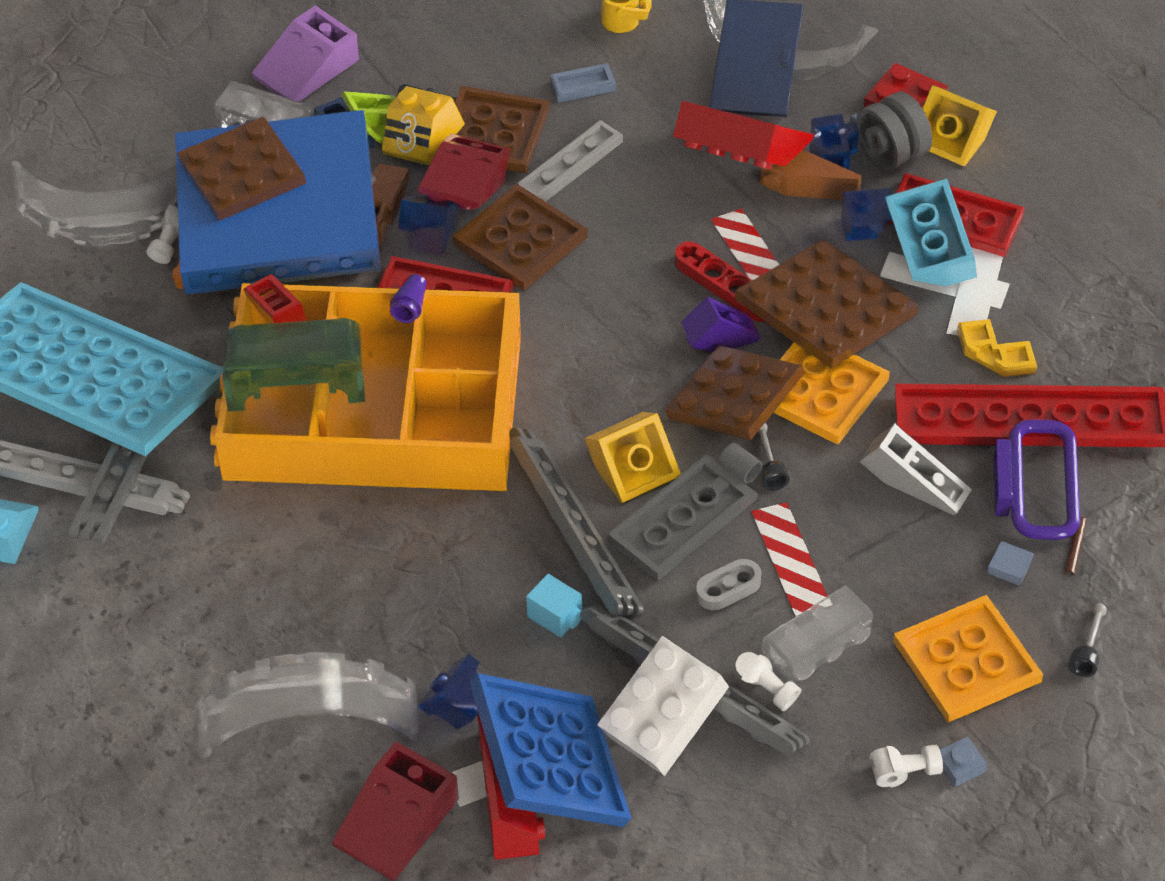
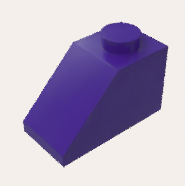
M708 296L681 321L687 334L685 336L687 342L694 349H702L711 354L718 345L734 349L755 343L761 338L748 314Z

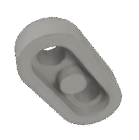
M735 560L701 577L696 586V599L705 609H723L755 593L761 585V569L752 560ZM739 580H747V582L741 583Z

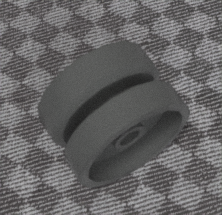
M895 92L883 98L880 103H874L861 109L856 116L855 126L862 149L872 163L886 172L893 171L905 165L908 160L916 159L926 154L932 146L933 137L927 116L919 103L905 92Z

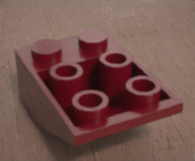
M450 134L442 141L419 185L418 193L425 194L428 199L436 202H444L446 200L455 202L458 207L467 210L479 208L504 185L511 149Z
M395 741L373 768L333 839L332 845L391 881H395L459 800L457 775Z

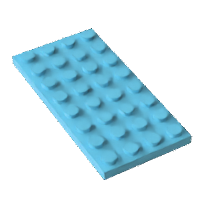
M22 282L0 299V392L143 456L150 453L220 388L221 373H226L227 371L223 367Z

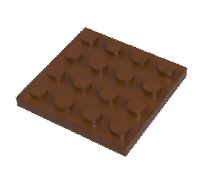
M824 239L736 290L735 296L737 302L829 368L835 367L916 316L919 304Z

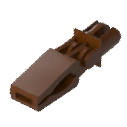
M378 164L373 173L376 176V181L373 184L379 252H382V244L388 231V224H394L408 186L410 173L407 168Z

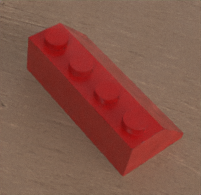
M686 101L681 103L673 137L685 140L683 145L685 147L702 150V146L705 145L708 146L707 153L724 157L727 151L731 153L729 159L748 163L749 158L754 159V166L770 170L773 164L784 167L789 164L813 140L814 134Z
M477 709L478 734L494 860L539 855V840L546 839L543 816L536 817L535 812L506 807Z

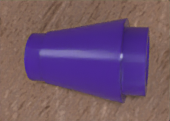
M417 274L410 275L390 300V313L397 321L411 323L420 317L427 285L426 280L422 276Z

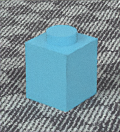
M547 574L526 596L527 617L560 638L569 628L574 629L582 619V594L550 574Z

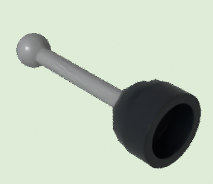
M764 423L757 432L760 435L767 463L761 470V479L766 489L780 490L789 483L790 477L784 464L773 459L766 435L768 426Z
M1097 603L1093 606L1094 618L1086 644L1075 648L1070 656L1069 669L1078 676H1093L1098 669L1099 656L1093 648V643L1101 617L1107 612L1106 606L1102 603Z

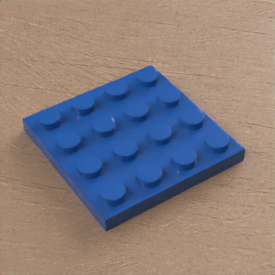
M480 673L470 681L506 807L620 827L625 826L632 819L605 734L598 726L600 719L593 697Z

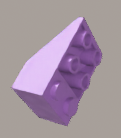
M315 5L291 22L253 70L252 78L294 106L359 61L357 33Z

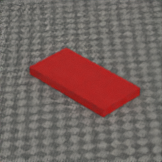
M905 173L896 193L936 181ZM950 186L970 246L1005 258L1024 216L1025 207ZM888 209L885 214L884 223L894 225Z
M391 256L377 287L400 289L410 275L417 274L426 280L425 290L512 293L514 280Z

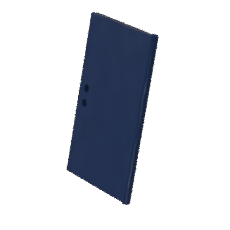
M726 0L709 103L710 108L734 114L787 117L804 9L803 4Z

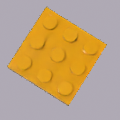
M794 342L780 360L801 365L804 375L773 413L838 445L888 382L890 371L855 354L835 367L829 368Z
M987 595L894 633L893 643L948 723L1042 682L1043 673Z

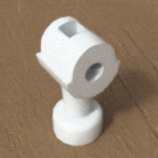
M171 204L167 207L161 224L162 233L160 238L152 240L146 250L147 255L152 260L161 264L170 262L174 254V249L171 245L176 237L179 238L178 208Z
M752 652L742 653L738 657L736 669L742 676L741 680L753 685H761L775 695L773 703L779 709L785 711L796 701L801 693V688L792 681L784 684L772 672V665L767 657Z
M937 744L924 746L921 754L901 755L893 746H886L885 748L873 751L869 756L876 783L881 787L890 786L892 788L902 784L908 778L907 773L924 769L927 775L941 774L943 771L942 756Z

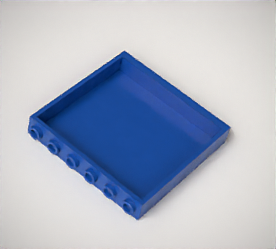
M364 110L269 121L268 123L305 174L306 184L218 221L180 164L177 152L241 125L175 133L180 273L186 295L241 288L242 283L253 284L270 274L274 275L281 283L381 270Z

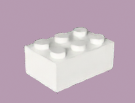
M662 636L600 720L598 726L613 741L665 776L729 686L719 673Z

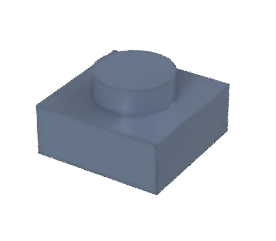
M968 737L940 749L943 771L955 787L987 771V762Z

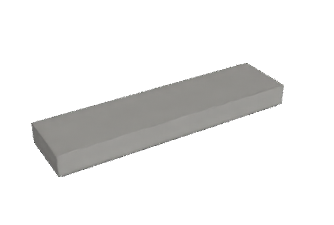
M600 120L517 184L546 202L623 143V134Z

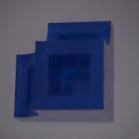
M842 114L811 119L810 134H814L809 144V152L849 170L850 156L857 153L859 130L856 122L845 124Z
M890 188L843 192L841 222L846 241L877 239L878 233H882L883 224L892 220L885 199L886 196L892 195Z
M427 195L419 198L404 197L401 201L398 230L413 233V249L443 254L446 251L448 238L455 228L457 203L448 200L444 202L432 201L427 198Z
M470 653L454 662L447 673L442 671L430 685L431 689L418 707L428 715H437L445 719L457 730L473 722L477 716V708L470 681L477 675V668L480 662Z

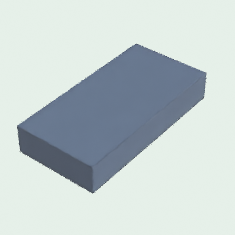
M608 63L550 75V84L558 103L616 91V82Z

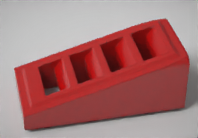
M270 274L243 289L245 295L279 337L307 323L302 303L274 275Z

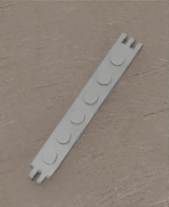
M0 440V476L86 496L101 467V464ZM138 474L123 506L159 515H165L167 511L181 513L190 498V494L186 490L180 489V486L175 482Z

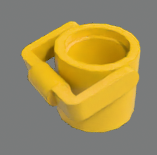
M601 0V22L609 31L615 33L629 32L636 28L639 20H646L652 8V1Z

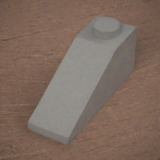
M896 424L874 438L859 461L885 484L952 515L958 513L972 490Z

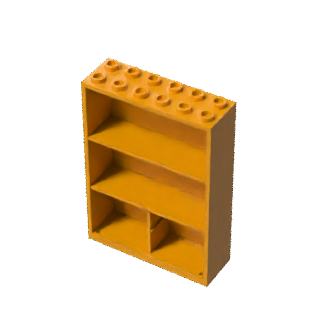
M242 283L240 297L234 298L233 310L236 321H231L229 326V340L232 341L231 347L225 348L224 362L227 371L226 373L222 372L220 376V392L223 393L222 399L217 398L215 404V417L218 419L217 425H212L210 432L211 445L216 446L214 463L215 467H220L222 481L507 491L511 451L509 432L513 428L521 342L519 293L425 290L420 317L411 323H402L397 321L390 313V300L399 289L284 285L302 303L307 323L279 337L245 295L243 289L251 284Z

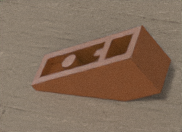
M802 150L785 167L776 164L772 165L771 170L760 167V184L785 196L857 201L860 197L862 175L805 150Z

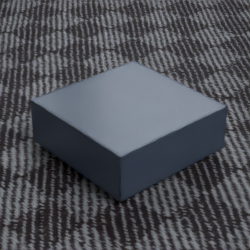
M1001 541L988 566L987 574L1020 586L1033 560L1034 553Z

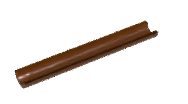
M1081 517L1080 526L1072 536L1064 573L1072 572L1075 575L1087 522L1084 517Z

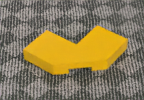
M990 319L958 322V336L963 354L1002 377L1036 373L1037 364L1030 341L997 344Z

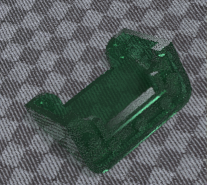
M349 318L238 325L229 329L225 337L222 367L228 412L245 410V402L250 396L253 395L254 399L261 398L260 387L329 383L330 393H337V389L342 390L347 394L348 403L365 402L363 346L360 325Z

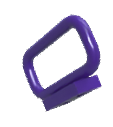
M1031 419L1017 423L1010 431L1009 439L996 440L993 454L995 516H1009L1011 510L1013 526L1020 534L1027 538L1042 540L1067 539L1077 531L1081 520L1077 440L1075 433L1066 424L1054 420ZM1027 433H1052L1060 436L1063 440L1067 520L1062 526H1037L1028 523L1025 519L1022 437Z

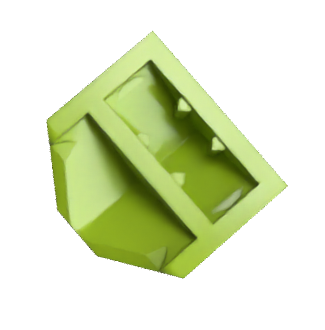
M344 91L341 96L349 110H364L367 133L377 142L383 144L388 106L395 100V95Z

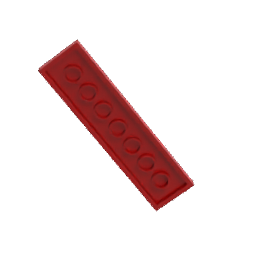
M895 383L896 425L918 444L996 445L997 439H1009L1010 431L1017 423L1023 420L1035 419L1054 420L1066 424L1075 433L1077 446L1165 448L1164 387ZM1027 433L1022 437V446H1063V440L1060 436L1052 433Z

